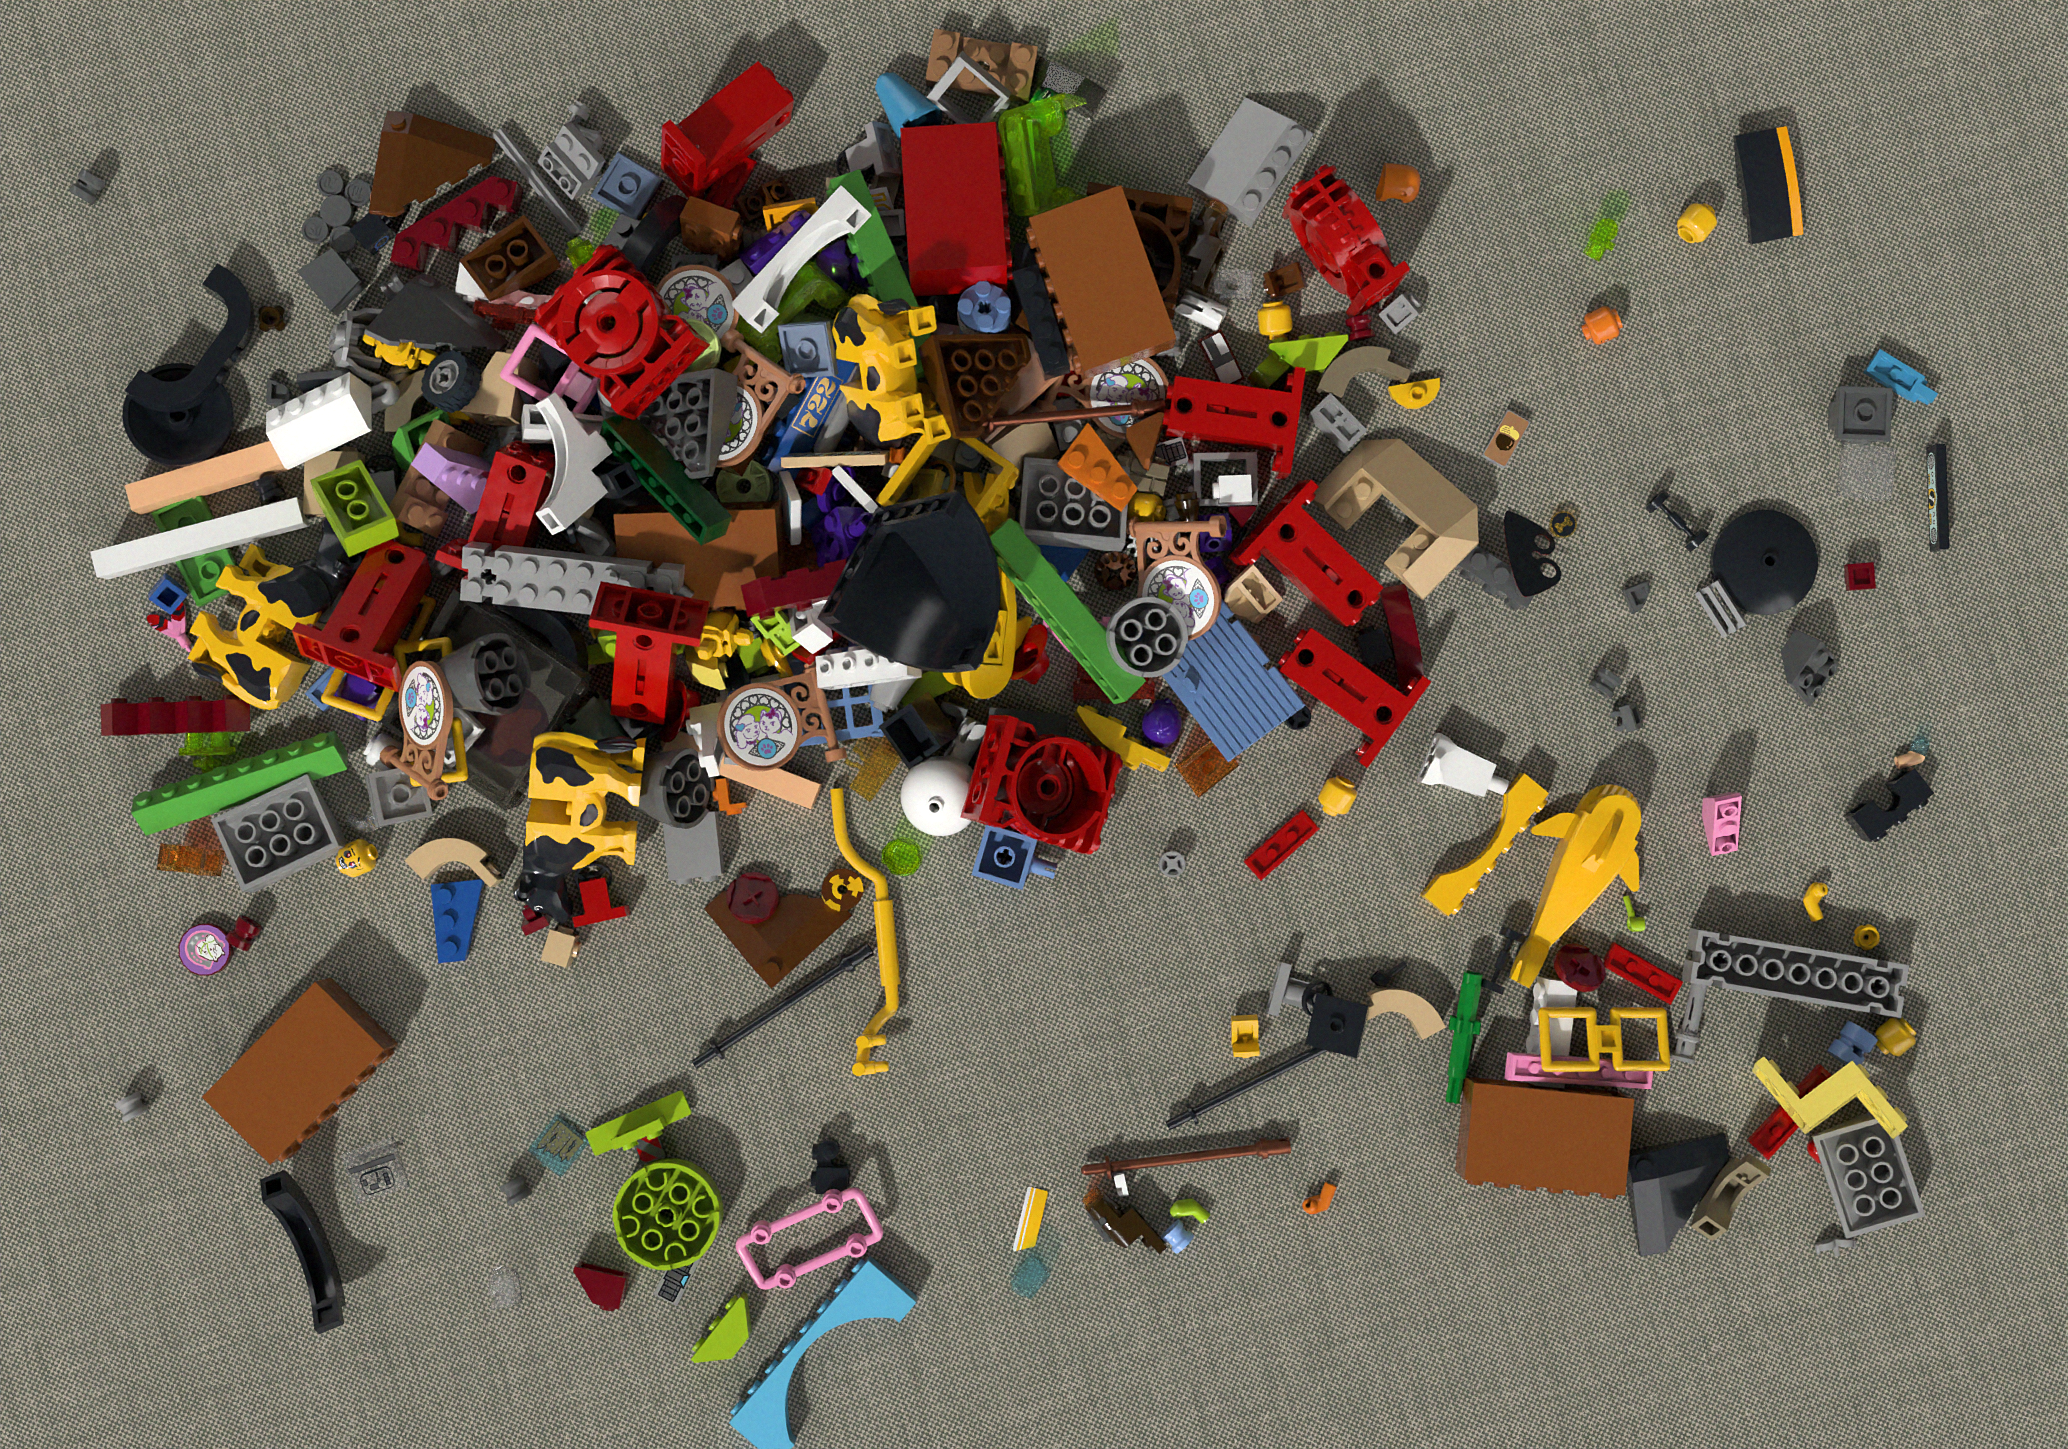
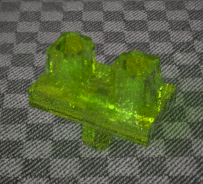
M1603 218L1596 223L1594 232L1588 230L1585 237L1589 241L1582 253L1599 262L1606 249L1612 251L1616 244L1610 240L1614 239L1618 233L1616 222L1610 218Z
M578 236L567 242L569 249L565 250L574 270L581 264H586L593 257L594 248L589 239L583 241L582 237Z
M186 733L184 748H179V756L201 755V759L193 760V767H201L203 774L213 771L214 767H220L222 764L221 759H213V755H235V747H230L228 733H210L211 747H203V733Z

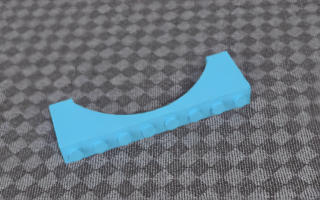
M871 1256L866 1261L861 1258L851 1270L854 1275L848 1281L843 1279L834 1290L837 1293L831 1301L826 1299L817 1309L819 1313L814 1321L809 1319L799 1331L802 1333L796 1342L792 1339L782 1350L785 1355L778 1362L774 1359L765 1370L767 1376L763 1381L760 1382L757 1379L747 1391L750 1396L745 1402L739 1400L730 1411L733 1416L729 1424L758 1449H791L795 1445L797 1437L792 1433L788 1413L790 1380L799 1358L817 1338L838 1325L864 1318H894L900 1322L917 1303L918 1297Z

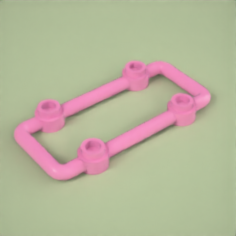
M852 1187L841 1192L837 1189H830L824 1193L823 1199L771 1223L765 1220L755 1222L750 1232L737 1239L735 1247L758 1288L764 1290L776 1286L789 1288L796 1282V1277L847 1255L861 1257L865 1254L867 1246L878 1242L882 1238L884 1231L861 1189ZM855 1198L873 1231L866 1236L854 1233L848 1237L845 1245L795 1267L790 1264H783L777 1268L774 1276L764 1279L746 1246L747 1244L752 1242L766 1244L770 1241L773 1233L823 1211L836 1213L841 1210L845 1201Z

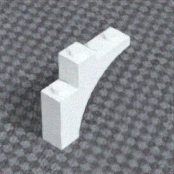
M556 392L543 398L536 404L551 433L556 464L552 488L545 503L536 512V515L552 535L566 529L608 493L601 479L592 472V469L612 453L606 440L596 430L590 434L585 432L581 422L575 419L567 408L565 401Z
M780 673L751 679V682L753 684L781 679L778 677ZM785 685L777 687L786 693ZM725 689L720 690V696L716 697L717 703L689 708L690 719L686 720L689 736H694L696 745H699L700 750H702L698 752L701 768L706 767L709 777L720 775V765L725 754L717 734L718 713L721 705L727 698Z

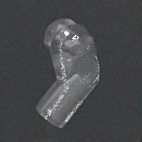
M373 814L365 818L350 815L346 823V827L364 833H372L379 829L375 828Z

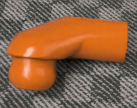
M1325 1182L1320 1194L1303 1201V1210L1311 1215L1326 1211L1330 1207L1337 1186Z

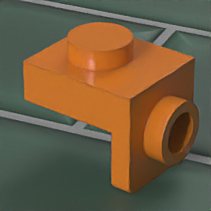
M728 778L716 779V785L712 794L713 800L719 803V811L726 810L727 815L742 814V808L748 807L747 802L732 804Z

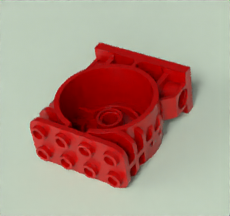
M1324 164L1313 173L1315 176L1308 182L1303 179L1291 188L1292 192L1288 195L1287 204L1283 207L1282 217L1284 220L1289 218L1291 230L1295 233L1304 252L1321 276L1337 292L1347 295L1351 305L1347 309L1346 314L1349 318L1361 315L1393 293L1411 269L1405 260L1394 266L1391 262V254L1386 239L1366 205L1347 185L1344 178L1338 179L1334 177L1337 172L1335 165L1329 167L1328 164Z
M602 244L594 250L593 257L586 264H581L575 269L574 276L567 283H563L554 291L555 295L548 302L538 306L535 310L536 316L534 320L545 329L546 334L553 338L557 346L564 350L569 358L583 371L600 378V392L612 404L611 407L617 414L635 420L710 346V343L699 335L684 318L671 314L664 298L646 279V276L637 270L633 262L625 257V254L619 248L612 244ZM623 285H627L620 294L604 292L595 295L587 304L584 302L590 295L599 290L603 291L607 288L621 289ZM646 308V310H645V311L643 312V314H642V315H643V329H642V318H641V314H640V313ZM615 318V327L612 330H608V321ZM631 349L626 354L616 358L606 359L598 357L596 360H594L600 353L605 355H619Z
M990 715L960 818L996 828H1005L1009 825L1017 832L1035 840L1059 846L1076 853L1091 855L1100 847L1101 830L1108 819V805L1115 794L1116 787L1114 784L1117 774L1122 769L1123 760L1118 752L1108 751L1105 748L1093 746L1087 742H1081L1058 734L1038 735L1032 724L1020 721L1018 718L1009 715ZM1039 748L1037 757L1025 762V760L1030 755L1035 754L1036 750ZM1045 780L1047 790L1045 793H1042L1041 784ZM1062 811L1059 815L1052 819H1049L1046 823L1047 817L1053 816Z

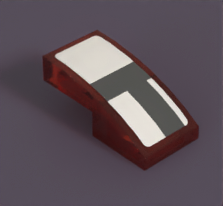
M1220 328L1196 340L1206 363L1211 368L1216 382L1235 384L1245 379L1238 361Z

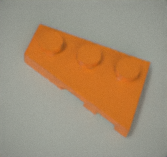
M1089 423L1085 425L1057 463L1058 468L1120 512L1124 510L1138 490Z

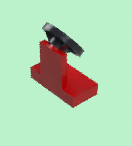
M593 861L585 867L598 866L601 869L589 871L587 874L580 873L583 868L575 871V883L580 888L585 914L572 917L574 927L631 915L629 905L612 908L608 887L612 882V871L605 863ZM605 871H607V873L609 874V880L607 882L606 877L601 878Z

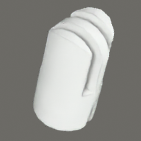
M1186 288L1184 295L1176 306L1175 312L1217 331L1220 323L1224 320L1228 308Z
M966 716L957 730L958 736L952 739L944 756H954L969 764L983 739L986 725Z

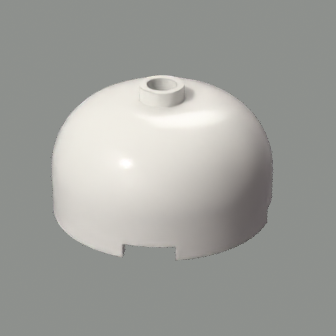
M946 755V757L928 756L916 764L907 774L901 788V805L907 819L920 831L933 836H948L966 828L971 821L960 818L974 770L964 761L950 755ZM931 803H937L935 807L931 805Z

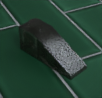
M1041 56L1035 64L1032 84L1042 90L1046 88L1053 89L1066 100L1068 107L1090 121L1094 120L1106 101L1107 90L1085 76Z

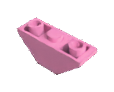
M1728 792L1703 798L1702 819L1712 856L1738 850L1742 799L1740 793Z

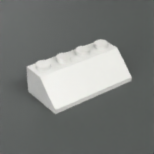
M349 372L266 412V434L284 468L289 470L372 431L371 387Z

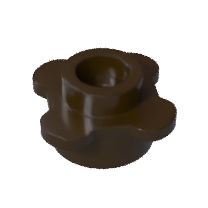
M277 305L275 308L262 306L259 309L260 330L268 332L269 330L276 329L280 332L285 329L286 324L283 322L285 309L282 306Z

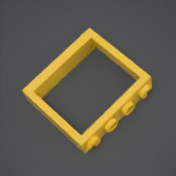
M922 434L875 501L881 507L894 505L939 442L928 444L926 436ZM959 438L1003 468L974 509L984 526H986V518L991 511H996L1003 502L1002 496L1007 489H1012L1015 486L1014 482L1019 477V470L1016 465L976 438Z

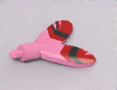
M183 601L171 614V622L159 615L151 614L147 616V621L151 627L169 637L177 639L182 648H186L188 652H191V641L186 635V608Z

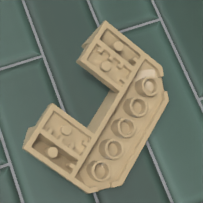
M1400 438L1362 440L1318 485V489L1314 492L1316 497L1312 502L1344 531H1347L1382 494L1414 521L1419 527L1384 562V566L1422 600L1479 544L1478 506Z

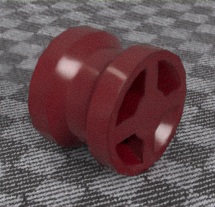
M1370 314L1355 316L1345 321L1346 326L1350 329L1349 342L1362 341L1375 336V331L1371 329L1370 325L1372 321Z

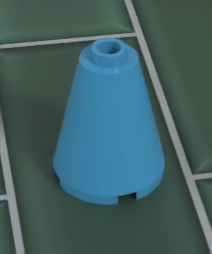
M886 72L879 76L875 90L900 144V128L940 125L943 118L942 110L894 72Z

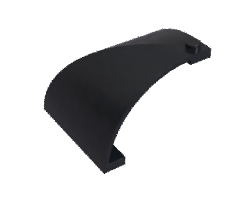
M957 490L875 509L817 619L860 647L903 665L943 673L977 670L983 662V656L993 636L1000 606L998 563L991 539L980 517Z

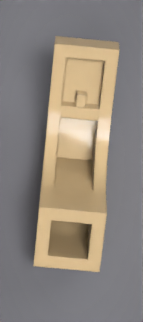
M453 837L430 841L417 848L404 860L422 880L429 879L444 864L450 861H458L468 865L490 888L496 887L503 880L499 875L501 873L500 869L493 862L489 861L487 863L485 861L492 852L482 844L466 838Z
M1384 987L1366 993L1370 1001L1369 1004H1366L1370 1005L1366 1021L1384 1012L1402 1013L1409 1019L1417 1036L1422 1040L1446 1028L1434 1007L1411 991L1395 987Z

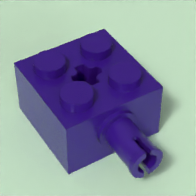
M836 507L811 528V540L814 543L818 566L822 567L825 563L843 559L848 561L872 514L865 512L864 507Z

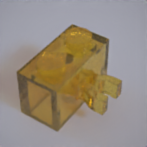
M879 744L869 759L866 758L860 748L855 746L853 751L858 753L859 759L865 762L864 766L858 762L854 763L848 758L844 761L848 766L860 770L849 787L869 802L875 799L902 762L899 756L882 744Z

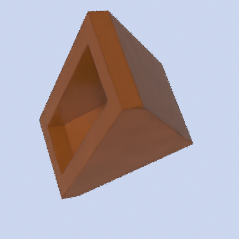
M1158 412L1126 429V441L1143 469L1147 471L1150 469L1163 428L1164 413Z

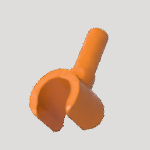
M890 447L889 462L902 464L909 452L906 451L905 447H901V449Z

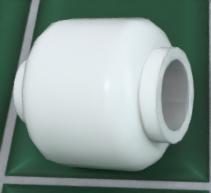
M384 733L379 734L377 737L373 735L363 753L366 755V762L382 771L391 770L381 763L380 753L389 745L396 746L402 751V742Z

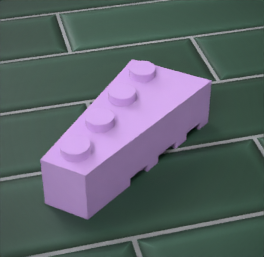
M425 442L411 465L476 518L492 465L482 457Z

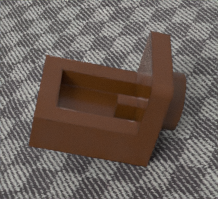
M1300 262L1292 263L1273 272L1267 271L1263 273L1265 279L1263 286L1271 298L1281 299L1308 287Z

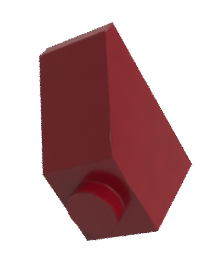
M579 1261L574 1266L573 1272L593 1304L599 1305V1308L605 1311L620 1309L625 1299L630 1277L629 1272Z

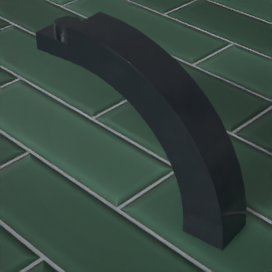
M678 194L662 200L651 209L634 229L621 250L625 257L632 261L637 270L645 276L662 250L677 235L682 233L680 215L688 199ZM623 285L621 289L607 288L602 293L615 292L620 294L627 285ZM615 318L608 321V330H612L615 327Z
M544 379L533 384L549 394L552 393ZM524 391L519 392L525 404L536 405L540 401ZM544 443L550 452L555 455L554 444ZM605 458L592 469V472L601 479L603 486L608 491L603 497L611 499L621 498L642 486L629 461L617 463Z
M286 1170L260 1179L262 1202L273 1212L285 1229L301 1263L310 1295L314 1330L321 1334L343 1325L342 1306H345L346 1302L341 1277L323 1226L311 1203Z

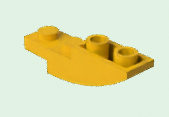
M1084 705V707L1078 706L1075 710L1074 716L1088 737L1097 746L1108 751L1118 752L1124 766L1135 771L1140 763H1143L1161 772L1167 769L1171 759L1166 757V753L1155 747L1148 749L1142 746V742L1134 737L1128 736L1127 739L1124 738L1123 735L1127 727L1122 725L1123 722L1112 716L1105 718L1098 714L1099 711L1088 705Z

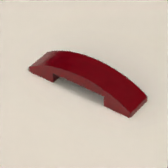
M1405 584L1386 587L1379 592L1381 594L1383 614L1386 615L1399 692L1404 691L1402 688L1411 676H1424L1418 632Z

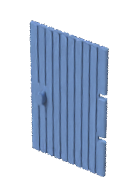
M1222 599L1219 616L1212 628L1200 637L1188 641L1180 659L1181 661L1171 671L1163 674L1162 677L1229 762L1302 709L1305 703L1276 666H1273L1268 671L1265 669L1264 665L1270 661L1269 657L1239 620L1232 624L1229 623L1227 619L1232 617L1234 613ZM1143 634L1137 639L1138 642L1143 639Z

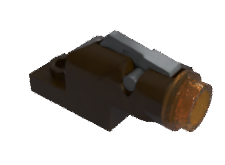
M1209 200L1208 204H1205L1202 210L1198 212L1188 228L1186 239L1183 241L1185 244L1184 256L1187 262L1197 266L1191 275V285L1195 292L1206 296L1227 251L1220 237L1228 217V207L1216 200Z
M1097 1186L1081 1199V1202L1084 1204L1083 1208L1087 1211L1088 1217L1104 1242L1114 1241L1115 1244L1127 1248L1142 1235L1141 1241L1149 1251L1152 1252L1155 1249L1160 1255L1167 1248L1166 1242L1161 1239V1236L1131 1203L1124 1210H1121L1123 1207L1112 1200L1103 1189L1099 1190Z

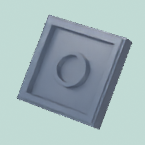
M617 152L591 194V197L616 213L639 221L664 180L622 153Z
M830 320L778 325L784 365L787 372L792 375L800 373L804 378L835 376L839 374Z

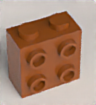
M693 196L689 197L680 215L683 246H686L693 252L710 254V256L717 254L718 261L724 260L732 263L735 255L741 252L744 246L741 237L743 225L740 224V213Z

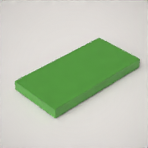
M196 496L195 499L190 498L176 502L151 513L161 533L215 519L204 496ZM230 548L176 561L197 607H202L230 593V591L216 586V582L227 564L238 566Z

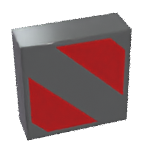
M647 1136L637 1140L638 1145L635 1146V1150L641 1165L667 1156L661 1136L648 1140Z

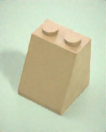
M507 349L506 353L495 352L480 375V387L476 392V396L467 406L460 410L480 424L503 427L522 424L521 417L523 405L525 404L519 394L522 390L505 381L500 376V372L514 351L513 349ZM523 356L513 373L535 384L538 382L539 368L531 362V359Z

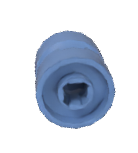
M1847 1021L1840 1031L1841 1038L1835 1039L1827 1052L1844 1065L1851 1061L1858 1065L1862 1064L1865 1060L1863 1054L1870 1053L1878 1040L1860 1026Z

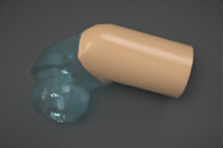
M1924 736L1916 737L1907 754L1894 758L1896 767L1902 769L1922 763L1929 750V740Z

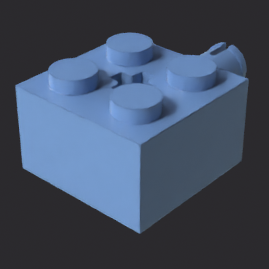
M986 825L971 875L1023 890L1027 874L1030 875V872L1053 879L1055 872L1045 868L1056 870L1058 863L1035 857L1036 854L1033 853L1037 840L1009 829ZM1004 849L1009 850V855L1012 856V860H1007L1004 864L1000 862L1001 858L997 856V853H1002Z

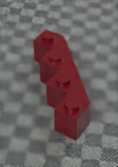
M490 176L396 234L390 261L400 268L424 273L429 249L433 248L455 253L461 228L487 234L492 209L518 215L524 189L516 181Z
M843 559L825 563L820 568L808 569L807 567L788 571L785 575L771 578V576L761 577L741 585L747 616H759L760 620H767L776 617L775 612L783 609L797 608V612L813 609L812 604L828 599L848 561Z
M235 694L223 695V700L202 701V696H185V701L165 702V697H148V702L128 703L127 698H111V703L100 704L101 736L251 731L250 704L239 700V697Z

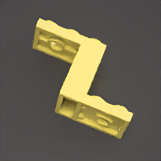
M1762 1057L1753 1067V1073L1804 1134H1807L1856 1096L1892 1139L1896 1138L1908 1127L1905 1123L1907 1118L1898 1107L1893 1109L1887 1102L1888 1095L1879 1085L1875 1087L1869 1081L1870 1075L1861 1064L1856 1065L1853 1061L1849 1062L1801 1099L1797 1096L1800 1092L1791 1081L1786 1083L1779 1075L1782 1071L1772 1059L1768 1061L1765 1057Z

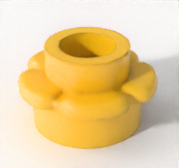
M1860 925L1854 931L1853 941L1857 947H1862L1863 950H1871L1879 943L1880 936L1873 925ZM1867 934V935H1868V939L1865 940V939H1864V935Z

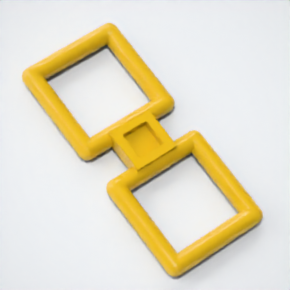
M423 595L419 602L420 605H423V608L407 641L399 639L397 644L420 640L436 606L434 598ZM335 668L321 696V701L324 704L356 715L380 721L395 691L384 688L375 709L334 696L345 674L344 671Z
M442 637L395 644L393 648L394 657L398 662L402 678L407 670L405 653L441 649L443 658L453 652L451 639ZM453 717L451 725L457 771L442 773L441 779L446 783L468 779L462 721L458 717ZM410 777L411 785L422 786Z
M1541 1007L1538 1010L1542 1070L1545 1072H1595L1600 1069L1599 1053H1612L1615 1071H1668L1671 1064L1667 1011L1662 1007H1613L1609 1011L1610 1025H1597V1012L1593 1007ZM1549 1018H1586L1589 1061H1552ZM1621 1018H1656L1659 1061H1623Z

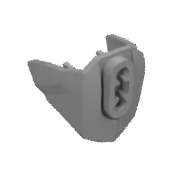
M362 308L357 311L346 310L339 324L332 328L329 338V350H331L334 370L350 369L354 376L376 384L387 380L392 381L361 368L366 367L378 370L382 359L366 356L357 348V340L363 338L365 329L383 309Z

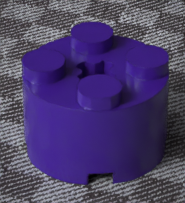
M346 673L334 696L375 709L385 687ZM394 692V694H393V696H392V699H391V701H390V703H389L387 709H388L389 706L392 704V702L395 700V698L397 697L398 693ZM352 713L356 718L362 721L366 720L365 717Z

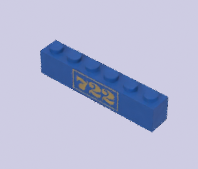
M832 334L833 343H834V349H835V354H836L837 345H836L834 336H833V334ZM836 359L839 374L835 376L804 378L806 381L802 392L795 394L800 402L782 421L775 425L773 430L774 436L770 443L763 448L759 463L777 474L780 471H788L793 481L796 479L801 468L781 467V457L788 453L810 452L842 392L840 385L847 382L856 362Z

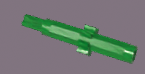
M1464 971L1457 1015H1450L1448 1029L1454 1030L1447 1072L1449 1080L1445 1101L1448 1103L1460 1104L1463 1079L1467 1075L1473 1034L1480 1035L1482 1022L1476 1019L1483 974L1474 971Z

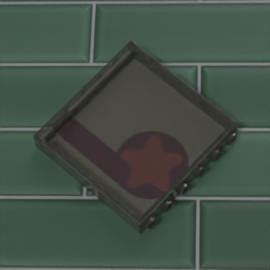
M456 588L450 594L425 640L448 637L451 639L452 649L455 651L483 635L504 633L510 636L509 639L518 649L524 650L530 666L531 686L529 689H526L521 702L523 706L518 711L505 715H492L468 710L486 729L466 751L468 779L463 782L505 811L519 807L526 797L524 792L529 786L534 738L545 732H564L563 725L573 717L577 710L575 705L588 692L590 688L588 683L592 675L485 600L483 602L460 600L461 588ZM442 650L419 651L411 665L418 661L439 662L442 659ZM395 692L383 718L379 722L404 739V731L399 715V693ZM445 763L443 764V768L449 772L457 771L456 764L453 767H448Z

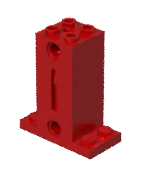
M757 61L680 123L675 125L670 119L662 125L661 170L688 199L690 196L704 200V191L791 122L794 103L791 91L786 86L782 87L776 81V77L770 68L764 67Z
M1295 366L1292 373H1288L1287 378L1284 380L1283 391L1175 376L1173 383H1168L1165 402L1170 404L1169 409L1164 410L1162 429H1166L1165 436L1276 452V455L1273 457L1271 471L1276 472L1275 479L1286 480L1291 474L1306 368ZM1184 404L1189 408V411L1181 412L1178 410L1177 405ZM1272 418L1280 419L1283 426H1276L1272 422Z
M522 441L511 442L497 450L469 540L463 538L453 539L437 550L434 560L468 572V569L462 568L463 546L471 541L492 543V550H497L502 545L535 548L543 523L536 515V512L545 503L552 488L555 476V455L543 450L539 452L532 450L529 444L522 443Z
M1312 479L1299 480L1228 558L1236 565H1247L1248 563L1252 565L1263 554L1334 624L1346 627L1349 625L1353 626L1362 618L1363 614L1361 612L1367 605L1372 606L1381 597L1379 592L1384 587L1301 507L1302 505L1307 506L1316 497L1314 492L1319 486ZM1282 526L1285 529L1283 537L1280 535V528ZM1351 592L1352 597H1351V600H1350V602H1349V601H1348V595H1349V593Z
M390 539L369 548L324 629L321 631V629L313 624L304 625L296 622L292 633L300 654L399 693L402 675L398 662L391 653L432 581L427 555L417 547L409 548L400 544L395 539Z
M600 582L589 619V627L617 632L610 715L664 724L674 686L678 643L700 647L710 601Z
M1312 627L1308 628L1307 631L1301 629L1292 641L1296 644L1291 652L1286 650L1277 661L1280 665L1278 670L1371 738L1368 742L1363 740L1355 751L1358 755L1355 760L1368 768L1431 684V681L1423 675L1411 676L1402 689L1405 693L1402 694ZM1303 649L1309 650L1312 655L1310 662L1307 664L1300 663L1298 659V654ZM1381 706H1385L1388 710V715L1384 720H1378L1376 716V711Z

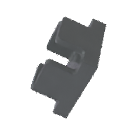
M1836 387V400L1830 403L1828 407V430H1834V440H1841V444L1867 445L1872 442L1891 441L1893 388Z

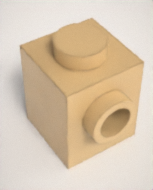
M559 925L558 929H550L541 960L562 967L571 966L573 958H577L582 945L581 942H578L580 935L574 934L573 928Z

